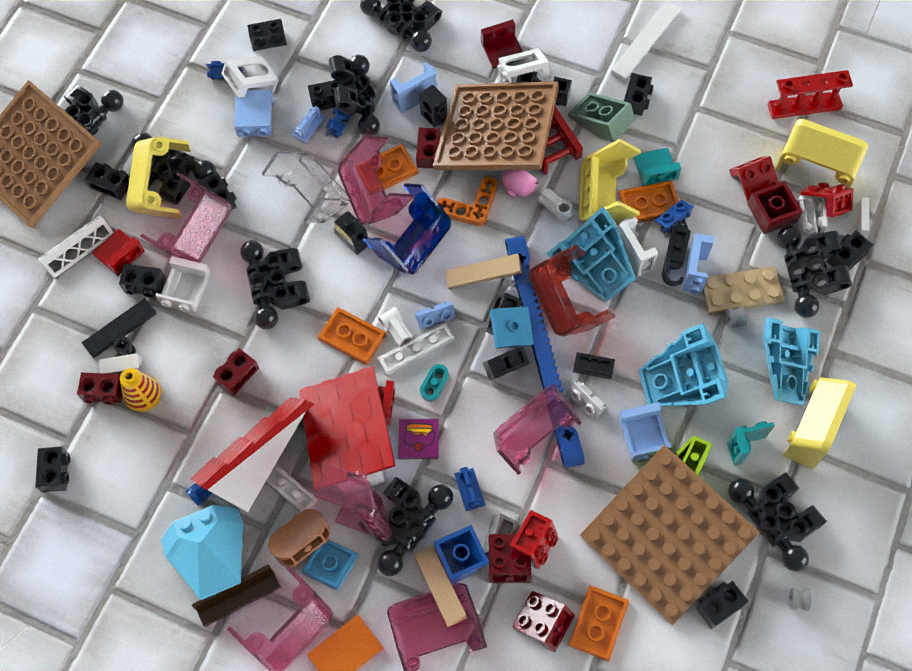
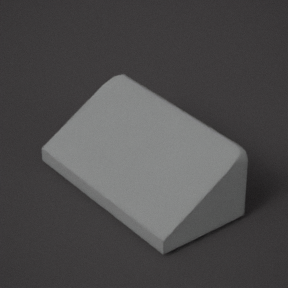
M501 513L493 515L483 546L486 555H489V534H514L518 521Z

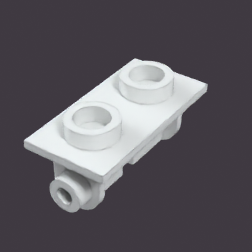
M799 196L797 202L803 212L797 224L801 236L818 232L813 198L807 199L805 196Z
M580 381L574 382L567 394L595 421L600 413L603 414L607 410L606 404L597 396L591 398L590 396L593 392Z

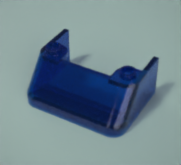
M405 183L404 188L413 197L408 208L410 216L414 219L394 246L390 242L378 237L363 236L362 239L380 259L405 274L413 275L417 273L449 231L451 219L424 185Z

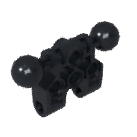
M380 0L360 1V9L365 15H377V20L383 23L390 33L400 35L403 39L409 38L412 48L418 52H425L430 48L432 38L427 31L442 16V10L429 1L424 2L419 7L414 6L415 0H387V5L381 7Z
M359 54L352 56L350 59L340 55L332 56L329 58L331 77L340 84L333 91L336 108L349 116L355 113L361 114L362 117L358 121L359 132L367 137L376 135L380 129V122L377 117L372 115L375 111L373 99L376 97V94L370 85V78L366 76L370 67L368 59L364 55Z
M77 84L64 96V99L70 104L65 111L92 135L98 132L100 123L107 119L105 115L109 111L116 112L124 105L122 94L114 89L103 93L101 96L102 104L99 107L93 94Z
M144 132L136 134L132 139V148L134 149L138 141L153 137ZM169 149L163 156L153 155L148 189L156 179H160L163 182L159 190L160 197L177 205L191 186L188 176L190 171L194 173L197 180H201L215 173L216 167L209 160L196 162L192 155L186 154L183 151Z
M787 226L779 231L777 242L780 247L787 251L784 259L793 292L798 294L794 305L795 311L803 318H811L819 311V301L815 296L810 295L809 290H814L824 296L852 286L851 277L846 265L827 268L824 261L825 258L839 254L843 250L838 232L829 231L807 237L800 249H798V245L801 242V233L798 229ZM811 247H816L814 251H808ZM818 263L821 264V266H820L819 268H817V269H814V268H813V266H814L815 264H818ZM797 269H802L799 274H794ZM820 281H826L824 285L817 286Z
M249 240L241 246L240 255L244 261L249 263L246 272L253 303L258 305L254 321L261 329L269 330L274 328L278 322V313L269 304L272 303L283 310L307 304L310 302V296L305 281H286L285 275L298 272L303 267L298 249L289 248L269 252L263 262H260L264 249L259 242ZM276 279H281L279 282H274ZM257 283H263L261 286H255ZM280 295H284V296H285V297L282 298V299L277 298V297H279Z
M787 472L764 486L759 493V503L753 497L754 487L750 481L742 478L732 481L728 488L730 499L747 507L749 511L746 514L756 525V529L771 543L772 547L778 546L783 552L782 562L784 566L791 571L804 570L808 565L809 555L802 546L792 545L790 541L801 542L822 527L827 520L814 505L802 513L796 512L794 505L788 502L787 499L800 488ZM766 494H771L774 500L769 499ZM780 510H784L788 517L783 516ZM764 521L770 522L772 528L767 527ZM793 526L798 527L801 533H797Z
M395 477L383 494L397 506L390 511L387 518L382 517L372 509L363 517L358 527L383 546L397 544L393 550H387L380 554L377 566L382 574L394 576L401 572L404 562L402 557L407 551L411 553L420 540L425 537L427 531L436 521L434 515L437 511L447 509L452 504L453 492L448 486L440 484L432 487L428 493L429 503L423 508L419 492L398 477ZM412 498L417 499L414 505H407L408 500ZM397 515H405L402 521H395ZM414 526L421 527L418 533H411V529ZM385 531H392L389 538H382Z

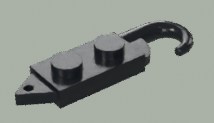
M685 219L675 227H672L662 279L669 286H678L684 280V277L681 276L678 281H672L669 278L670 269H680L684 264L691 233Z

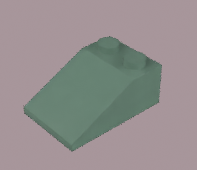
M591 92L568 113V116L599 138L615 142L635 121L631 103Z

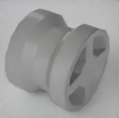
M738 307L736 310L732 308L726 310V320L729 327H735L738 324L745 326L747 324L744 307Z
M791 588L789 593L790 609L802 608L805 611H809L811 607V591L809 589L800 591L797 588Z

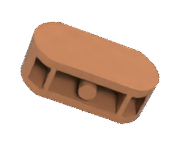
M305 509L270 536L268 542L269 550L280 565L295 567L329 540L330 526L319 511Z

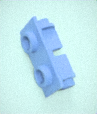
M317 106L312 107L291 136L307 143L326 116L320 114V109Z
M445 301L435 305L433 310H431V307L418 310L415 313V317L418 320L420 330L455 319L453 303Z

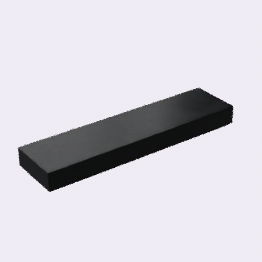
M144 298L81 343L94 359L111 347L117 338L125 337L157 313Z

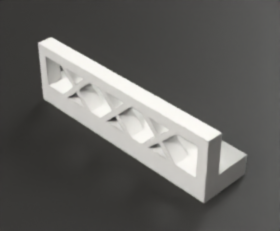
M98 215L38 258V260L52 277L56 278L100 246L114 232L102 216ZM102 225L109 232L103 238L96 237V230ZM85 237L92 238V245L88 249L80 248L81 240ZM68 249H77L74 259H65ZM53 260L62 261L61 268L54 273L48 264Z

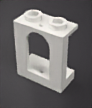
M539 48L498 58L499 65H497L499 76L502 75L504 83H512L511 77L533 71H538L543 79L551 78L549 61ZM533 57V62L517 66L506 65L509 62Z
M262 56L226 60L221 73L238 98L245 97L248 88L267 86L274 93L279 81ZM256 65L255 71L259 76L245 78L238 69V67Z
M171 256L169 261L172 267L162 294L156 293V297L164 307L171 308L172 306L183 312H196L211 272L206 264ZM182 273L198 277L189 301L173 297Z

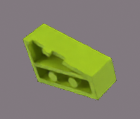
M693 435L675 455L700 476L713 443Z

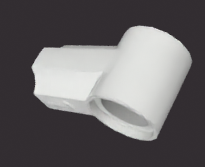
M545 189L538 198V202L551 211L559 222L566 223L572 218V203L569 200L560 198L552 190Z
M396 307L378 316L383 328L389 331L399 347L413 339Z

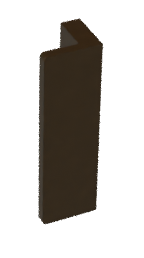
M268 564L241 578L240 584L206 599L199 600L193 603L192 607L197 611L203 626L207 627L276 591L281 586L273 569Z

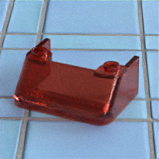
M577 244L534 266L529 271V280L554 333L561 337L589 331L616 317L608 309L595 316L587 311L576 314L562 282L569 279L572 274L569 262L585 254V251Z

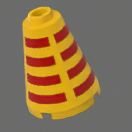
M128 368L121 373L122 397L129 409L146 412L153 409L159 403L162 387L156 378L134 368Z

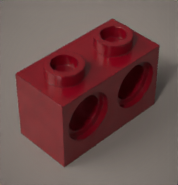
M419 127L416 152L417 168L434 169L433 163L441 138L440 128Z
M238 348L236 352H232L223 366H219L215 370L213 378L219 386L234 397L259 370V366L252 357ZM240 362H245L243 366H237ZM227 376H232L229 381H224Z
M81 372L77 395L83 402L89 404L95 402H102L107 405L121 403L120 374ZM94 386V389L88 392V389ZM114 387L111 392L107 393L109 388Z

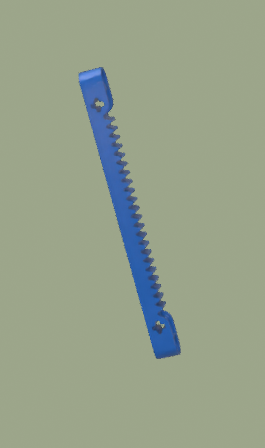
M523 235L505 239L508 256L514 254L520 256L522 273L513 275L518 296L522 299L521 307L529 308L534 342L532 350L563 467L565 469L584 465L585 460L577 430L570 426L571 417H569V410H566L567 402H565V395H563V388H561L562 382L559 380L558 367L555 366L556 360L553 359L554 353L551 352L552 345H549L550 338H548V331H546V324H544V317H542V310H540L541 304L538 303L539 297L537 296V290H535L533 276H531L532 271L529 269L530 255L525 237Z

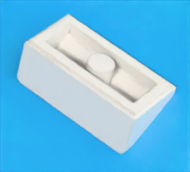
M137 353L100 359V373L124 371L128 368L136 369L140 367L143 359Z

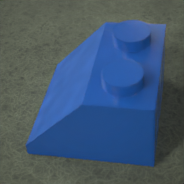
M472 525L433 542L435 551L451 585L470 577L489 564Z

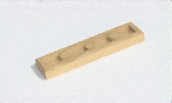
M514 254L446 270L447 287L450 290L521 274L520 256Z
M433 546L415 553V560L447 627L466 619V613Z

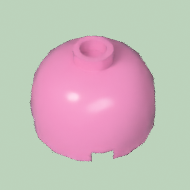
M504 170L502 174V183L507 189L506 193L513 198L516 195L519 197L529 196L539 185V182H536L537 179L525 170Z

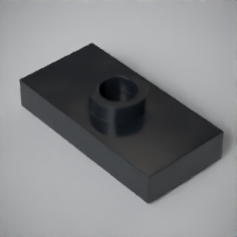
M576 352L573 372L612 379L615 359Z

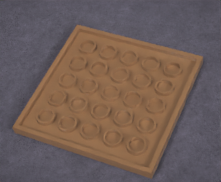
M29 80L0 114V200L29 227L34 228L102 143Z
M558 81L455 85L433 163L434 170H541L559 89Z
M663 445L588 525L580 536L673 625L760 532L668 447Z

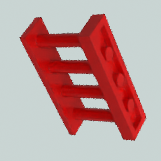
M844 70L779 79L776 83L780 98L778 100H770L767 106L771 119L841 110L843 104L839 95L840 90L853 87L849 71ZM832 90V92L823 93V91ZM806 93H814L813 95L805 96ZM797 95V97L788 98V96Z
M556 106L554 107L550 127L555 128L557 134L548 138L546 147L558 141H563L566 148L543 158L541 171L544 175L548 174L549 163L568 154L572 155L575 160L582 158L583 154L582 145Z

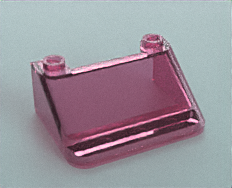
M463 583L452 585L467 618L447 627L431 592L394 603L388 608L387 615L404 671H417L421 664L419 656L465 641L471 651L487 648L481 622L467 585Z

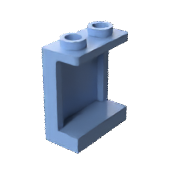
M427 62L423 63L424 73L402 85L396 78L390 80L392 102L401 114L420 104L419 94L432 84L435 87L438 86L436 81L437 72Z
M247 90L245 97L238 98L236 95L234 128L237 136L265 137L272 135L271 116L272 106H274L272 90Z
M695 233L689 249L682 290L691 294L702 293L708 274L697 272L699 259L707 261L714 242L713 236Z
M659 402L620 411L618 418L632 462L638 461V463L648 461L663 445L670 450L673 448L672 444H669L660 416L661 407Z

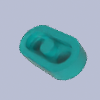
M434 365L420 387V394L425 401H435L447 383L449 372L444 365ZM442 374L443 376L442 378H436V375ZM432 390L434 393L428 395L427 391Z

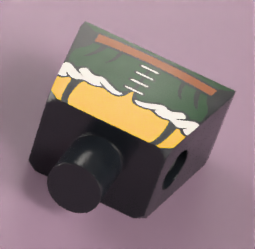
M349 211L334 221V233L356 255L371 245L366 228Z

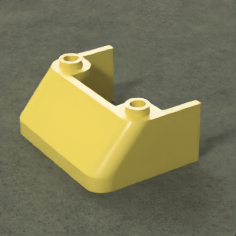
M799 119L792 129L776 170H780L783 161L793 165L798 164L803 159L836 171V180L846 185V188H850L865 157L868 144L859 138L809 120Z
M155 137L138 141L135 144L126 205L131 212L182 219L179 209L161 207L160 195L154 191H148L153 155L163 156L169 149L191 152L189 141Z
M619 139L584 158L581 163L580 220L587 222L588 218L602 207L610 214L616 225L620 224L624 219H632L640 215L639 211L620 201L616 202V179L626 172L627 160L641 154L640 149Z
M819 377L818 380L814 379L809 388L810 392H812L810 402L796 431H791L787 442L790 444L782 456L810 469H814L832 446L856 388V383L849 380Z

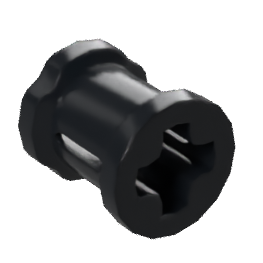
M119 337L114 341L113 346L119 356L126 355V352L128 355L136 353V348L127 337Z

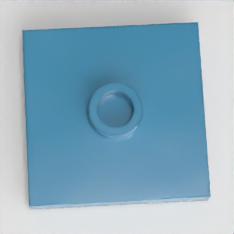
M528 307L490 310L495 349L534 345Z
M328 540L312 553L301 572L303 575L335 591H339L359 555L344 546Z

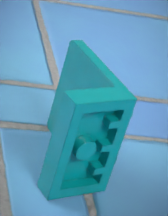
M669 148L643 152L633 157L642 186L674 181L679 178L681 166L679 162L673 163Z
M762 421L756 423L753 427L740 426L735 429L727 442L734 466L742 464L751 451L750 442L765 439L775 427L774 422L767 423Z

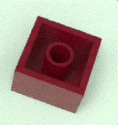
M786 181L753 192L747 203L763 234L798 222L803 212Z

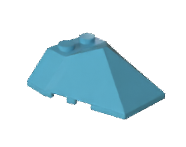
M604 207L588 218V221L568 238L559 242L546 253L559 270L572 276V279L585 285L588 290L606 302L636 279L617 225Z
M768 317L763 325L762 342L774 399L796 405H804L810 382H807L808 376L814 370V365H812L814 355H818L820 330L808 327L792 328L784 326L782 320Z
M703 323L685 330L674 343L668 344L661 354L654 356L638 370L648 405L658 402L660 407L709 405L727 397L729 382L717 344Z
M211 505L172 523L161 539L165 557L200 600L241 583V550L243 548L242 533L244 531V523L237 507Z

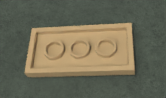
M775 266L708 276L702 291L708 315L724 313L730 308L736 310L738 307L750 309L783 304L785 301Z

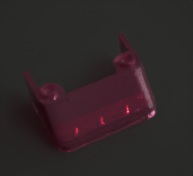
M364 135L338 166L339 177L356 218L362 225H369L397 215L414 198L413 194L389 193L386 195L376 171L382 164L379 150L389 140L385 136Z
M178 172L177 176L191 184L187 191V196L191 202L195 203V206L177 236L171 233H163L158 240H155L142 233L140 237L174 257L200 263L229 216L231 205L220 196Z
M551 384L495 430L493 436L496 450L519 475L521 473L519 465H524L530 460L531 449L560 425L562 427H571L575 423L580 425L582 422L578 413L555 384Z
M328 464L314 497L341 506L335 523L389 541L392 529L381 497L377 494L369 480H367V475L359 471L352 473Z
M289 565L286 570L299 583L294 589L292 597L300 608L270 639L262 633L255 632L249 635L246 640L232 627L229 626L227 628L269 671H285L333 618L331 608Z

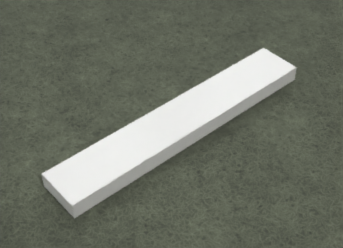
M666 0L613 66L611 74L626 81L679 14L681 7Z

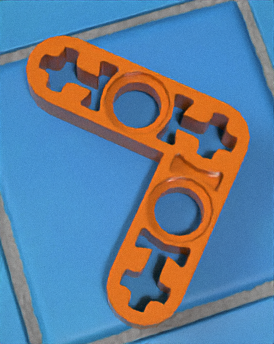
M485 177L481 181L473 205L447 198L438 199L435 203L436 213L441 217L475 226H482L488 218L496 195L497 181L493 177ZM492 184L489 188V193H487L486 186ZM481 198H486L489 200V202L485 205H482L479 203V200ZM446 205V208H444V210H441L440 207ZM464 209L466 213L464 215H457L456 211ZM479 210H482V211H481V217H480L479 219H476V216H478Z

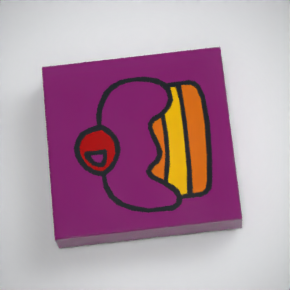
M399 419L398 458L439 459V419Z

